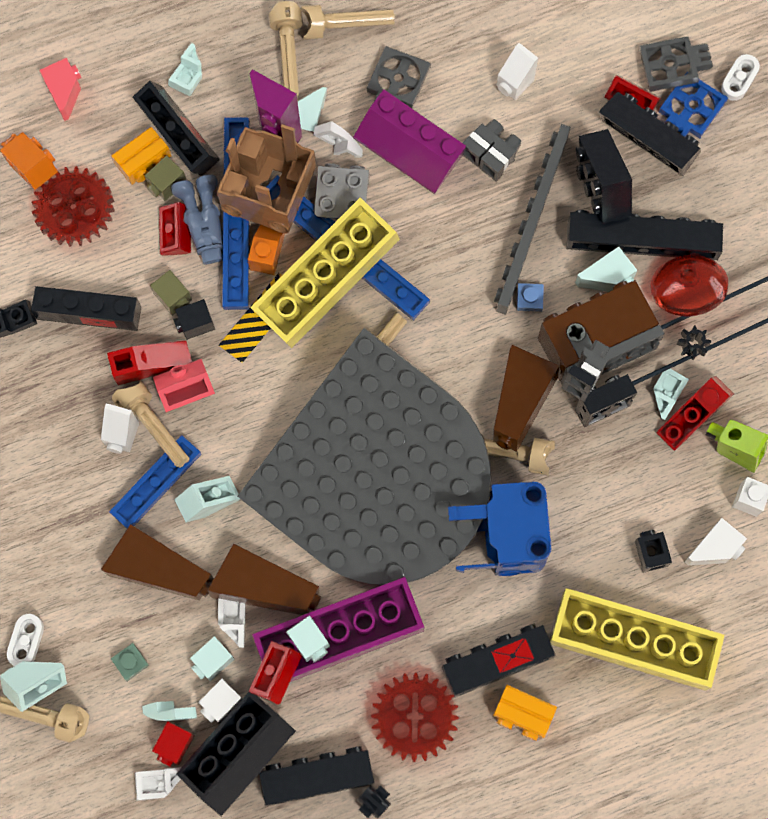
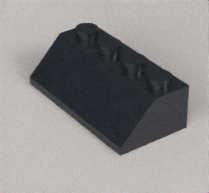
M617 92L600 109L601 120L672 170L684 176L701 153V148L698 147L699 142L688 134L686 137L677 132L679 128L669 121L663 123L657 119L658 114L651 108L646 106L643 109L636 104L638 100L628 93L622 95Z

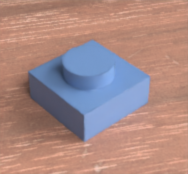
M518 283L517 311L542 312L544 284Z

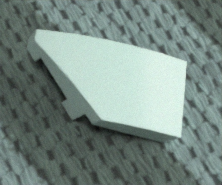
M193 43L183 53L181 64L168 80L169 87L188 96H191L202 79L201 62L198 59L196 47Z
M322 87L298 101L301 129L314 132L315 126H318L328 88Z
M672 369L664 371L653 388L660 416L663 420L668 416L689 380Z
M174 701L155 702L142 706L143 714L155 720L171 721L197 718L196 707L175 708Z

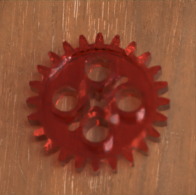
M75 166L73 173H70L69 169L65 167L64 174L61 175L57 172L54 179L50 178L47 180V185L43 183L40 186L42 192H34L38 199L32 201L33 207L36 208L32 211L33 216L37 218L35 223L38 227L41 226L40 231L43 235L48 233L47 236L50 241L57 237L59 245H62L64 240H66L68 246L71 247L73 241L77 240L79 246H82L83 239L85 238L89 243H92L91 235L94 234L100 238L101 235L98 230L100 228L107 230L105 221L111 222L113 220L109 214L115 212L113 205H111L115 202L113 196L110 195L112 193L109 186H106L104 178L98 180L99 176L96 172L90 176L88 168H85L80 173L78 166ZM78 188H85L80 194L74 193ZM62 198L59 204H52L53 200ZM75 204L76 207L71 209V205ZM88 209H95L93 214L85 215ZM72 219L69 225L62 226L63 221Z
M415 672L413 680H409L406 673H404L403 682H399L394 677V686L392 688L384 684L387 692L385 695L377 693L381 703L372 704L375 709L379 710L378 713L371 714L372 719L378 720V723L374 724L372 729L381 731L376 736V740L385 739L386 741L382 748L393 747L391 756H395L398 751L401 752L402 761L406 759L407 755H411L412 761L415 763L417 755H421L425 762L429 752L436 758L438 756L436 748L439 747L445 751L447 748L443 741L452 742L454 740L448 734L449 731L456 732L458 730L456 726L451 724L453 721L459 720V716L452 715V711L458 709V705H450L449 703L454 698V695L445 696L444 693L447 686L445 685L439 689L437 687L438 678L429 683L428 674H425L423 680H419L418 674ZM413 693L418 694V715L423 716V719L418 720L416 742L412 741V720L407 719V715H412ZM399 696L406 697L410 703L409 707L402 711L394 706V700ZM425 697L434 698L437 704L436 708L432 711L424 710L421 706L422 699ZM402 723L409 728V734L405 738H397L394 735L393 728L397 724ZM425 724H431L436 729V735L432 739H426L421 735L420 730Z

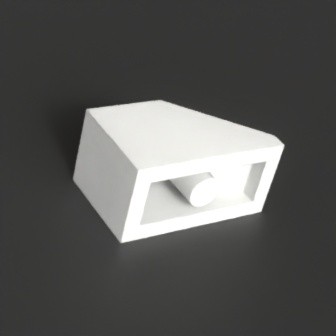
M520 43L516 45L500 70L496 85L503 95L510 96L514 100L534 81L538 57Z
M106 403L101 441L107 446V450L121 454L122 450L126 452L131 451L139 426V422L132 410Z
M721 518L684 563L690 566L726 563L731 558L736 560L746 549L742 544L747 538Z

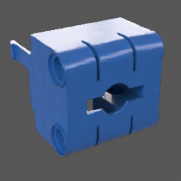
M533 481L493 484L488 504L448 507L449 521L483 519L477 532L485 531L487 557L494 562L491 564L456 566V572L464 573L465 570L495 568V576H514L525 573H537L544 568L551 553L547 495L545 487L541 483Z

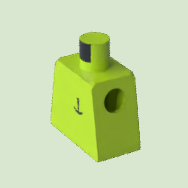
M729 420L726 427L712 422L706 432L707 437L718 442L717 452L720 455L755 473L767 451V434L735 420Z

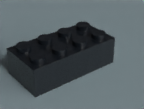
M248 692L176 775L206 805L222 817L296 730L257 695Z

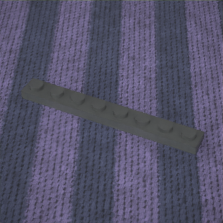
M561 124L559 132L554 131L549 146H552L553 149L551 154L546 153L541 167L545 169L543 176L538 175L534 186V190H537L535 199L530 197L526 212L530 213L528 220H522L518 234L522 235L520 243L515 242L510 257H513L514 260L511 266L506 265L502 277L503 280H506L504 288H498L494 302L498 303L496 311L498 313L507 314L567 143L570 126Z

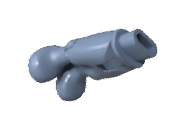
M215 175L201 176L195 182L202 203L201 212L197 208L194 186L191 181H179L171 186L172 194L181 199L186 206L187 211L184 214V222L188 225L197 254L201 255L204 265L223 260L219 220L221 212L212 201L213 191L218 186V180Z

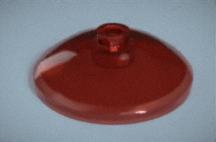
M697 255L680 256L665 262L655 271L650 283L654 302L664 311L678 316H697L715 309L723 302L729 288L728 276L723 267L712 259Z

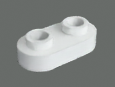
M745 54L738 57L724 79L721 91L729 100L737 101L743 98L755 79L760 65L754 56ZM742 68L748 69L749 72L742 71ZM730 87L736 88L737 91H736V92L731 91V90H730Z
M25 614L17 620L7 650V659L13 666L23 661L34 662L44 631V624L39 617L33 614ZM34 624L35 630L32 633H27V626ZM22 650H26V657L24 659H19V652Z

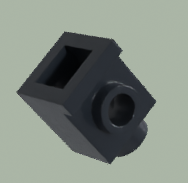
M648 530L639 534L640 537L636 539L635 545L641 562L642 573L668 567L672 560L664 532L655 533V530ZM648 547L654 548L655 555H649L646 549Z

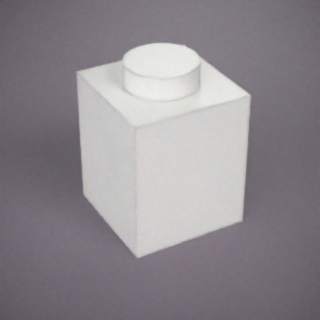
M746 477L740 484L732 507L757 517L764 511L768 500V485Z
M221 679L199 701L204 707L200 712L211 723L215 719L221 723L242 698Z

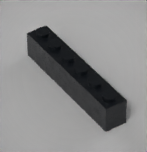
M577 210L570 212L566 249L610 253L619 247L624 254L718 261L723 251V223H716L712 219L691 221L689 218L680 217L674 220L658 215L647 218L640 217L638 214H632L631 217L602 224L598 214L595 215L586 210Z

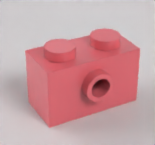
M202 359L186 365H177L170 371L153 377L166 412L215 394Z

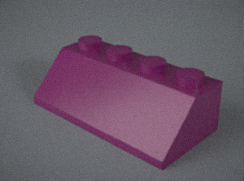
M252 69L249 74L260 129L282 137V124L295 128V139L299 143L302 138L297 93Z
M384 89L367 111L353 136L356 141L433 194L438 191L459 162L466 148V145Z

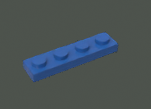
M182 435L176 442L189 457V461L179 468L164 453L109 511L127 529L130 524L135 526L202 455Z

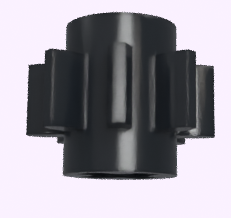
M696 325L693 326L690 332L683 329L681 336L684 339H678L676 343L678 346H682L683 351L681 355L687 354L691 356L692 360L695 359L698 353L701 356H705L707 350L704 347H708L711 344V340L706 339L705 336L707 330H697ZM694 340L698 342V344H690V342H693Z
M370 785L357 799L362 804L358 810L367 818L373 815L378 819L391 805L387 800L390 794L381 785L377 789Z

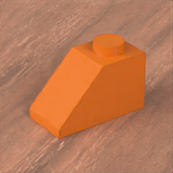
M263 225L259 226L253 237L248 257L251 271L275 275L285 233L277 232Z

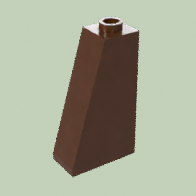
M514 345L511 346L493 431V442H496L499 447L505 450L518 451L558 379L559 365Z
M131 524L101 568L110 577L198 601L202 596L206 597L209 594L208 589L214 579L204 569Z
M234 543L208 589L209 596L214 599L245 603V605L299 615L309 613L310 609L315 611L321 600V596L318 595V585Z

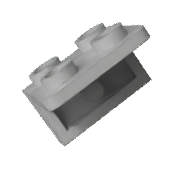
M325 164V167L318 166L315 215L320 218L339 219L359 198L366 202L370 179L369 170H365V167L350 166V169L340 168V165Z

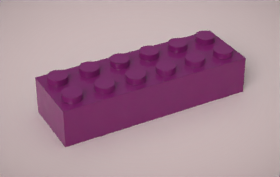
M406 577L254 633L252 636L261 661L271 641L292 648L300 653L287 631L307 617H311L329 643V647L326 648L328 653L316 662L312 659L306 662L304 657L301 656L290 681L293 682L422 633L425 627Z

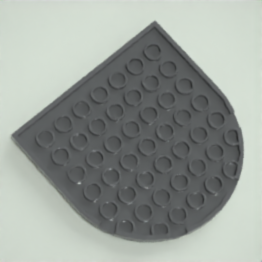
M363 328L237 497L323 565L344 577L378 585H385L403 577H406L407 582H412L429 576L448 565L466 548L475 536L483 519L449 521L448 507L488 504L491 491V465L484 438L465 407L435 381L366 328Z

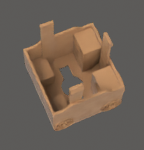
M282 124L281 137L263 130L255 131L245 127L239 137L237 146L235 139H230L226 148L230 163L217 191L222 211L231 216L240 217L272 228L280 233H289L316 168L314 150L302 147L296 142L295 128ZM275 170L282 173L278 181L281 190L279 196L271 200L269 188L260 185L265 181H269L272 171Z

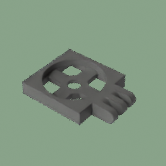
M689 36L641 45L640 54L649 92L698 83V72L713 68V62L710 60L711 54L708 52V44L691 46ZM671 49L680 50L685 55L677 56L672 53ZM661 50L662 56L659 60L649 61L653 54ZM672 60L674 64L671 67H667L664 62ZM690 64V70L687 75L678 77L676 71L678 66ZM663 70L666 72L667 79L657 80L652 76L651 72Z
M385 46L367 86V92L376 95V100L383 91L378 78H385L390 82L387 92L413 109L431 68V63ZM394 58L401 61L398 69L391 70L384 67L385 62ZM410 65L416 66L419 69V80L408 76L407 72ZM401 74L404 79L401 82H397L394 76ZM405 86L414 89L407 94L397 95L399 89Z

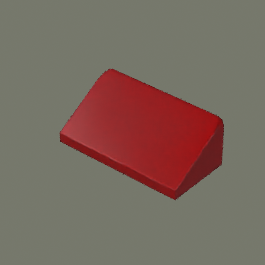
M619 75L614 77L604 98L610 100L617 92L622 95L628 93L638 100L636 103L643 109L647 106L652 110L656 108L661 99L659 96Z
M181 202L159 207L160 255L162 256L191 253V234L188 225L184 222V214L187 209L185 204Z
M271 641L248 692L280 705L302 655L292 648Z

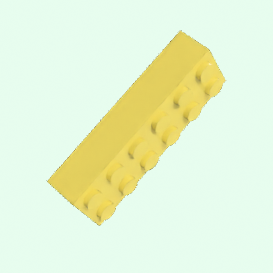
M359 198L250 308L292 348L400 240L397 232L365 201Z
M566 588L562 594L550 643L560 648L706 691L712 688L725 635Z

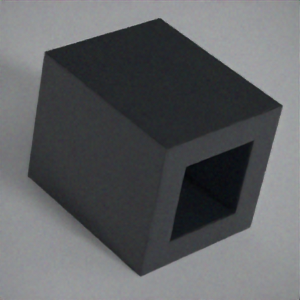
M205 299L175 309L178 318L173 319L178 333L184 332L186 340L215 330Z

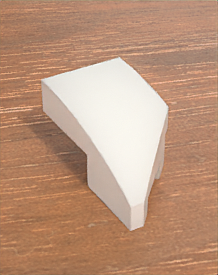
M331 121L315 126L313 136L330 145H335L333 155L348 152L356 158L362 157L363 150L360 145L339 125Z
M218 598V625L240 648H244L245 603Z
M181 767L135 772L136 801L165 798L180 781L176 773Z

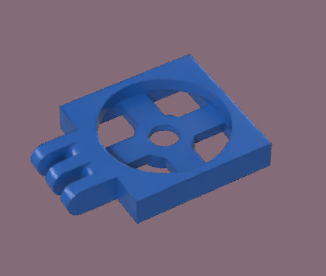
M699 79L698 83L675 87L660 107L658 113L668 118L666 121L679 128L677 132H680L682 136L686 137L690 132L700 139L726 104L728 97ZM685 88H698L695 94L690 95L682 91ZM707 94L713 101L714 110L704 105V98ZM673 99L684 104V110L680 115L672 110ZM696 101L698 107L695 109L691 108L689 102ZM697 113L707 119L703 124L694 125L688 120L693 114Z

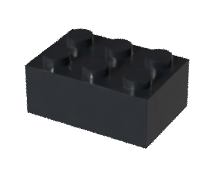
M605 129L579 136V147H576L579 166H576V172L579 181L583 180L586 197H591L592 199L591 205L594 214L599 215L602 224L631 217L632 177L609 130Z

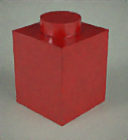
M167 721L152 752L158 754L156 760L171 767L173 762L180 765L195 735Z

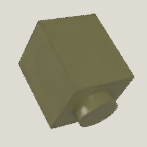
M165 156L145 175L148 183L146 188L154 197L160 196L164 201H167L173 195L171 186L174 183L186 180L184 171L168 156Z
M171 270L150 285L153 294L171 315L176 313L175 309L189 305L190 301H192L189 291Z

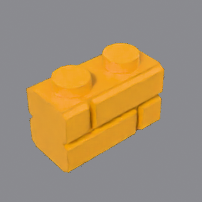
M150 127L112 154L111 157L115 166L128 182L133 185L136 182L141 183L145 181V175L165 156L170 158L171 152L157 132Z
M506 685L493 717L498 719L496 724L509 730L515 726L523 730L521 735L537 741L538 737L541 739L545 738L557 707Z

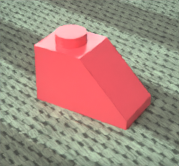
M64 58L40 69V73L64 121L70 118L80 93L81 87L78 79L82 77L76 65L70 66L67 58Z

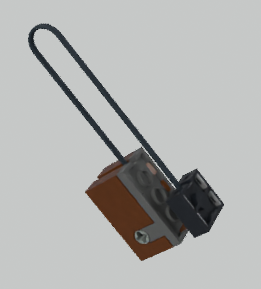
M768 276L661 326L636 280L629 283L623 281L615 285L613 290L606 294L603 291L596 293L590 297V301L582 305L580 302L569 306L566 309L567 311L560 315L553 313L544 318L538 340L549 361L559 365L558 378L563 386L572 365L577 366L584 347L590 349L595 340L609 347V351L605 356L607 363L602 374H605L656 350L660 344L659 341L662 340L665 334L663 332L664 329L767 282ZM768 318L705 347V349L709 351L767 324ZM687 355L634 381H631L628 374L622 377L615 375L607 379L605 385L599 388L594 386L585 402L579 399L575 408L584 428L630 407L633 402L632 399L638 393L634 385L690 360L691 356Z

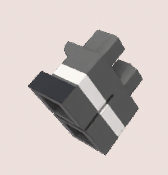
M493 119L486 126L481 124L462 143L466 145L463 156L478 167L480 165L479 169L497 182L503 175L504 170L515 161L516 153L521 146V139L514 134H511L505 141L501 139L499 135L503 132L504 127L497 120Z
M595 340L590 349L584 347L577 366L573 364L568 371L562 389L585 402L606 366L607 360H605V356L609 351V347L598 340Z

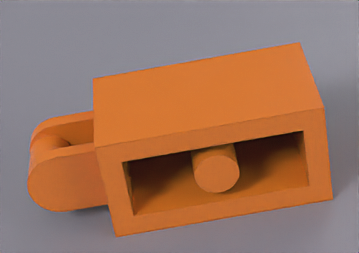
M23 132L18 136L13 133L10 138L0 143L2 147L0 152L8 164L34 190L58 172L53 164L55 158L47 149L42 151L43 147L35 137L30 139Z

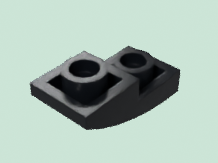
M25 299L8 308H0V338L38 324L36 317L31 311L30 301Z

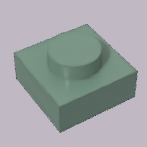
M134 643L111 658L127 682L149 666Z

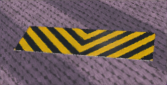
M280 273L274 277L255 302L282 276ZM249 308L218 346L243 363L271 327Z

